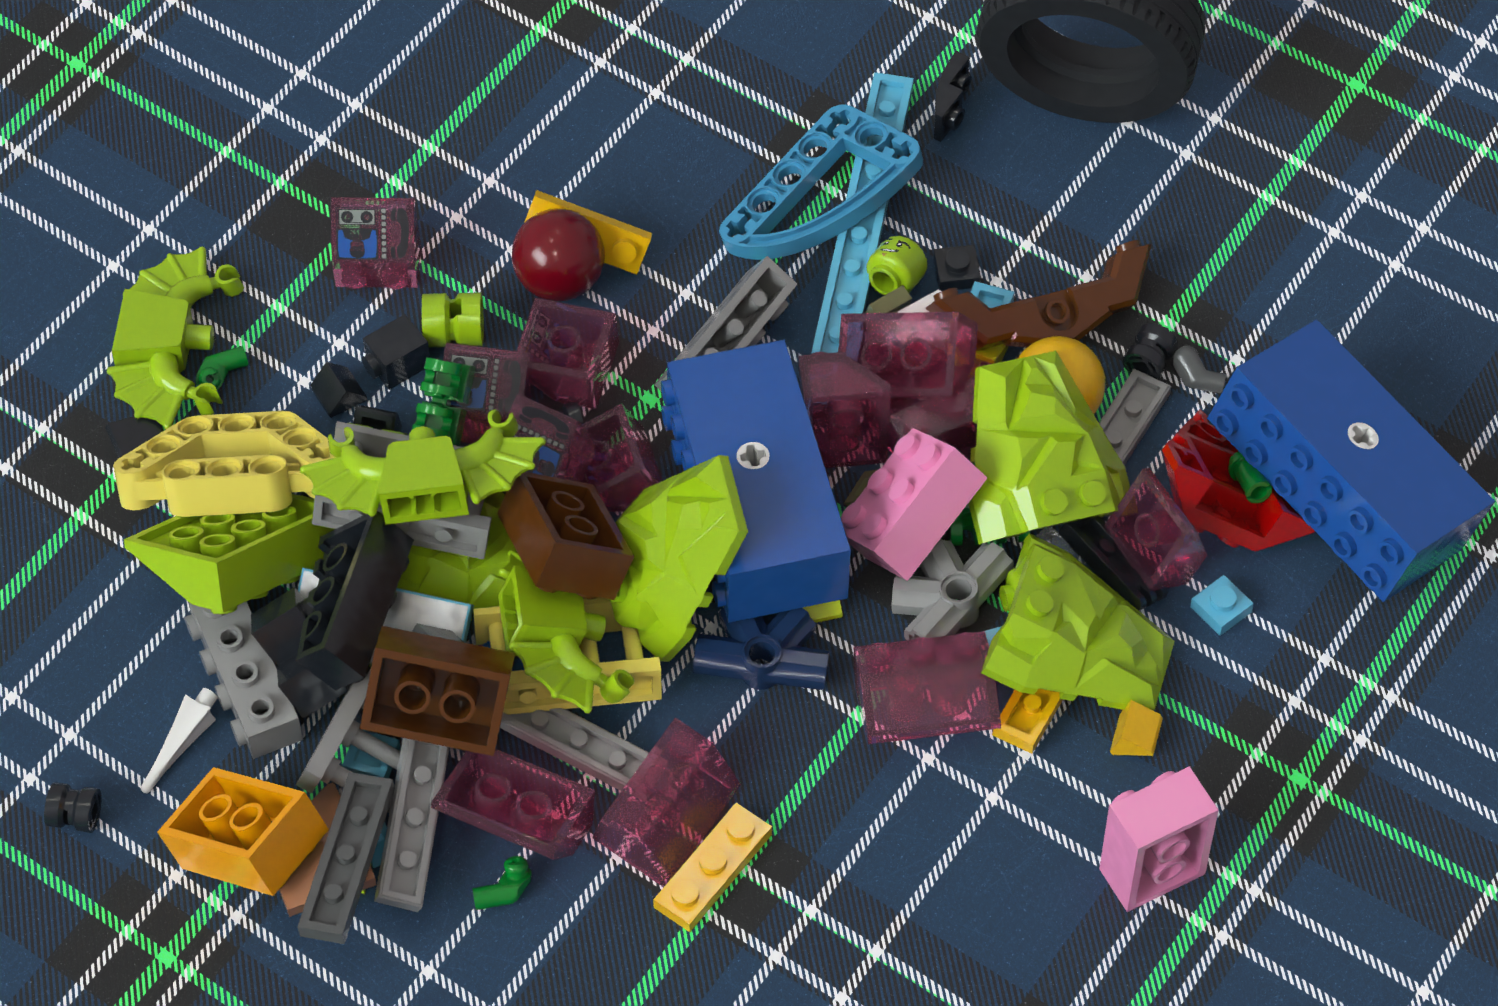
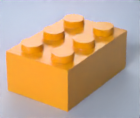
M213 767L157 833L182 869L274 896L285 885L288 878L307 855L314 850L329 828L305 792Z

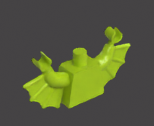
M201 246L187 254L168 253L162 263L155 267L140 270V275L135 285L130 289L124 290L112 347L115 366L108 367L106 370L107 374L112 377L116 384L114 397L128 403L135 411V418L156 420L165 429L173 425L183 400L193 399L201 415H214L210 402L223 403L213 384L203 383L195 387L194 382L180 374L186 369L189 349L212 350L214 345L213 325L193 324L191 314L193 304L197 300L213 294V290L221 288L225 295L231 297L239 295L244 290V285L239 279L240 275L232 265L225 264L220 266L215 273V277L209 278L207 275L206 249Z
M494 409L488 413V422L491 429H487L482 437L473 444L454 450L450 437H435V433L431 428L420 426L411 430L409 440L396 441L389 444L386 457H375L363 453L355 445L353 430L350 427H345V442H336L331 434L328 435L330 453L336 458L303 465L300 467V473L311 479L313 483L312 494L314 496L327 497L333 501L339 511L358 510L368 514L370 517H374L381 502L385 525L469 515L464 483L473 503L476 505L491 494L510 491L517 477L535 468L533 463L535 453L545 445L546 440L542 437H513L518 431V424L513 412L509 414L508 419L504 423L500 424L501 415L498 410Z
M509 550V563L499 570V576L506 579L498 595L505 650L515 653V656L521 659L525 674L544 684L550 691L552 698H560L572 702L586 714L592 712L594 684L600 687V693L607 702L618 703L630 693L629 688L634 684L633 677L622 669L616 670L610 677H607L601 673L602 668L589 660L579 647L583 639L600 641L606 627L605 616L585 612L583 597L578 594L564 591L550 593L536 587L516 550Z

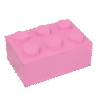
M912 428L907 435L897 442L894 452L885 464L871 475L867 487L856 501L843 511L841 521L848 543L866 559L908 581L987 480V477L955 447Z
M1190 766L1176 773L1174 771L1165 772L1158 776L1151 785L1137 792L1134 790L1125 791L1109 804L1099 870L1126 912L1206 873L1219 810Z

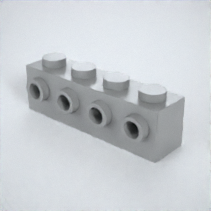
M766 256L744 274L674 361L756 345L766 333L763 326L770 319L773 322L789 305L785 299L796 287L797 283ZM667 370L654 384L660 391L661 381L667 380Z
M247 601L238 605L237 610L228 614H214L211 612V609L192 605L188 602L191 615L184 617L188 631L193 641L201 639L205 649L199 651L202 663L208 676L216 674L220 684L214 686L223 711L232 709L236 718L230 721V725L238 745L247 744L253 759L303 740L299 718L294 706L278 687L277 668L251 634L252 613Z

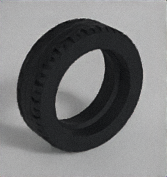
M984 0L977 25L976 38L980 54L991 73L1006 88L1022 99L1047 111L1074 119L1120 123L1156 116L1175 105L1186 95L1195 77L1205 35L1206 21L1198 0ZM1051 15H1073L1096 19L1128 32L1144 45L1127 48H1109L1082 43L1054 31L1038 18Z

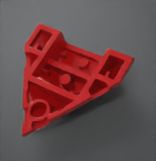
M1201 409L1162 449L1173 499L1196 532L1203 533L1206 530L1217 535L1221 541L1231 547L1237 548L1241 545L1255 552L1314 533V530L1305 523L1303 518L1273 487L1271 495L1265 501L1250 503L1247 500L1239 482L1233 480L1228 473L1229 460L1238 450L1213 425L1209 424L1208 416Z

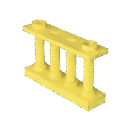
M599 597L596 599L583 598L585 612L605 616V632L622 631L626 660L600 662L597 641L583 639L579 645L581 651L589 660L602 668L601 673L607 677H610L616 670L622 669L627 671L634 679V684L629 688L630 693L618 703L607 702L600 693V687L594 684L593 706L662 700L659 657L644 658L638 630L623 627L615 620L609 599ZM500 606L473 609L476 645H482L490 641V648L506 651ZM524 670L511 672L503 713L511 715L531 713L536 710L551 711L550 709L579 708L567 700L552 698L547 687L535 678L526 675Z

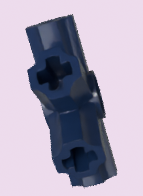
M723 608L719 611V620L727 637L698 634L693 673L742 679L749 687L757 690H765L773 687L775 684L817 690L825 689L830 651L802 647L816 632L817 624L803 608L779 612L767 626L762 616L728 623L725 609ZM763 659L768 661L769 663L757 664L754 661Z

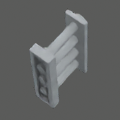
M340 421L336 423L334 435L336 442H345L344 428L350 427L354 433L355 445L366 455L375 457H386L388 445L392 442L409 440L407 435ZM453 445L454 450L462 448L461 446ZM468 492L469 515L396 523L395 525L414 539L412 545L484 560L492 518L480 515L484 499L476 505L473 503ZM317 495L314 499L312 524L337 529L366 515V513L358 510L339 511L332 500ZM380 502L377 511H379V512L383 515V511H382V507H381V502Z
M374 652L370 660L371 662H373ZM371 669L362 681L351 684L296 785L312 794L321 780L326 784L332 781L344 788L348 773L352 771L339 765L341 760L334 757L340 744L347 748L351 744L397 770L400 751L360 729V723L354 720L360 708L364 709ZM390 802V806H389V809H388V813H390L391 802Z

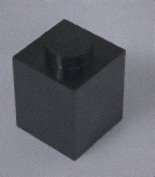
M405 314L363 338L365 356L362 357L363 365L373 379L379 377L389 390L425 370L426 357L430 358L428 341Z

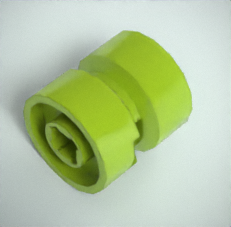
M482 292L458 293L455 299H450L446 293L422 294V335L428 341L429 347H448L450 342L454 340L460 347L483 346L484 312Z

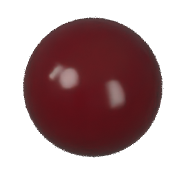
M548 209L533 215L520 227L512 246V264L519 281L533 295L549 301H568L585 294L597 282L604 266L605 251L598 230L586 217L568 209Z

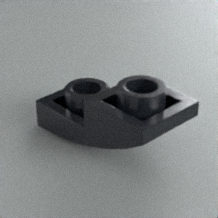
M955 51L947 63L936 92L934 139L939 142L944 139L950 130L955 131L959 127L965 114V109L962 108V98L972 80V76L969 75L970 57L958 51Z

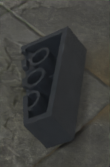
M377 511L374 517H370L368 514L363 515L320 536L318 548L324 552L323 560L320 558L314 564L313 575L319 578L317 587L311 590L308 595L307 604L313 608V613L303 621L296 661L335 691L349 684L362 681L372 667L370 660L381 627L385 622L388 610L397 598L396 588L400 577L409 565L408 555L414 539L395 524L385 525L384 516L379 511Z

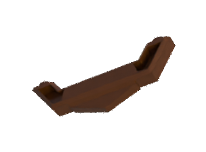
M1133 240L1115 247L1117 253L1107 260L1102 279L1072 286L1064 290L989 308L971 292L959 294L957 288H951L933 295L934 302L925 309L977 351L1001 344L1028 347L1040 339L1051 336L1069 337L1079 341L1112 314L1126 311L1136 305L1152 244L1140 246L1139 240Z

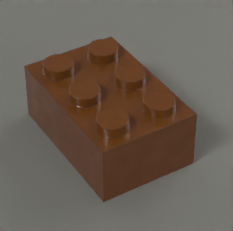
M525 472L517 477L511 486V490L506 492L497 515L535 586L550 593L564 591L578 594L586 599H596L599 597L615 600L634 559V555L594 485Z
M382 626L374 651L360 729L494 756L515 653Z

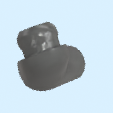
M1184 345L1174 353L1173 366L1185 386L1217 394L1223 392L1227 374L1206 370L1194 347Z

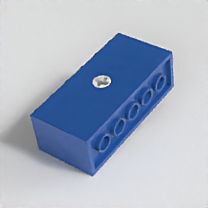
M1317 319L1239 365L1207 417L1217 431L1242 454L1250 465L1266 478L1274 490L1288 502L1303 518L1305 523L1333 549L1334 553L1357 574L1363 583L1382 602H1385L1460 552L1496 502Z
M785 339L667 362V380L661 381V391L665 404L661 406V413L665 430H672L675 440H671L675 465H682L685 471L717 455L728 456L748 533L725 575L715 574L716 581L712 582V592L716 607L724 606L728 623L847 599L851 549Z

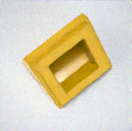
M1131 700L1119 715L1110 753L1112 755L1153 756L1163 720L1161 714Z

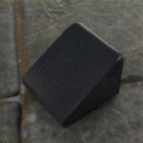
M135 416L110 422L105 427L118 458L164 431L162 425L156 420L148 418L137 419Z

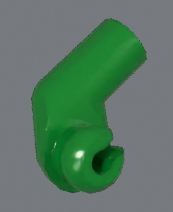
M243 346L205 357L196 374V385L211 383L219 390L229 371L248 366Z
M521 856L508 858L504 862L505 872L497 884L472 888L476 910L510 905L517 902L531 882L532 871L528 868V862L525 858Z

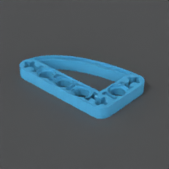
M842 104L831 107L722 222L719 233L725 249L730 254L745 259L762 260L766 256L774 259L802 252L839 235L888 201L920 170L923 165V156L918 141L850 105ZM879 135L883 137L881 142L876 145L866 146L862 144L869 136ZM822 146L827 148L821 156H807L808 151L814 147ZM845 151L883 169L865 187L830 211L794 228L770 233ZM787 175H801L799 181L794 184L785 185L781 183L782 179ZM762 202H775V206L770 211H755L756 207Z

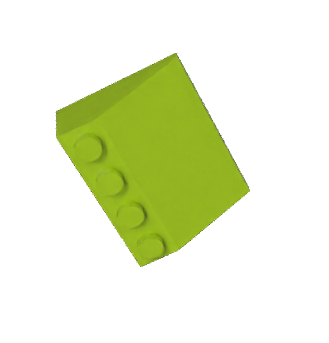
M292 494L293 501L291 505L275 512L190 517L175 516L124 539V547L192 605L211 609V612L214 614H228L237 610L238 605L250 599L267 596L269 590L281 584H290L298 581L302 568L314 570L315 561L320 558L323 560L324 552L318 548L320 536L335 529L313 525L314 499Z

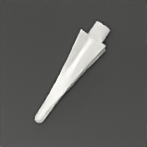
M203 688L195 700L185 694L165 743L141 785L143 793H149L179 756L216 721L210 713L211 707L218 698L213 691Z

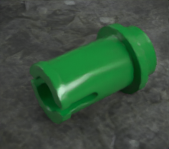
M1239 451L1231 456L1228 473L1233 480L1239 482L1247 500L1250 503H1260L1268 499L1272 493V487L1266 478L1250 465Z

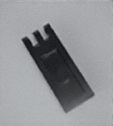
M1100 516L1063 524L1058 534L1095 571L1101 580L1138 611L1167 596L1168 590L1165 584Z

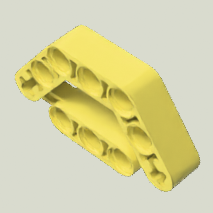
M268 411L187 417L120 457L114 462L113 468L119 499L123 508L142 510L155 505L161 500L167 499L169 512L172 515L190 517L280 511L291 505L293 501L292 492H305L315 499V496L312 494L313 483L306 475L300 473V467L336 457L330 453L328 438L298 415L290 411Z

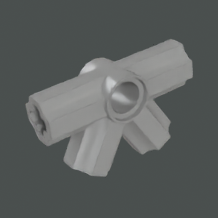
M940 539L920 564L925 577L911 576L906 581L896 575L892 589V613L917 616L904 630L905 639L919 654L924 657H935L960 628L970 626L976 622L979 617V607L1003 582L1008 572L1014 568V562L1007 555L1004 548L993 542L991 544L983 543L963 565L951 540L945 541Z

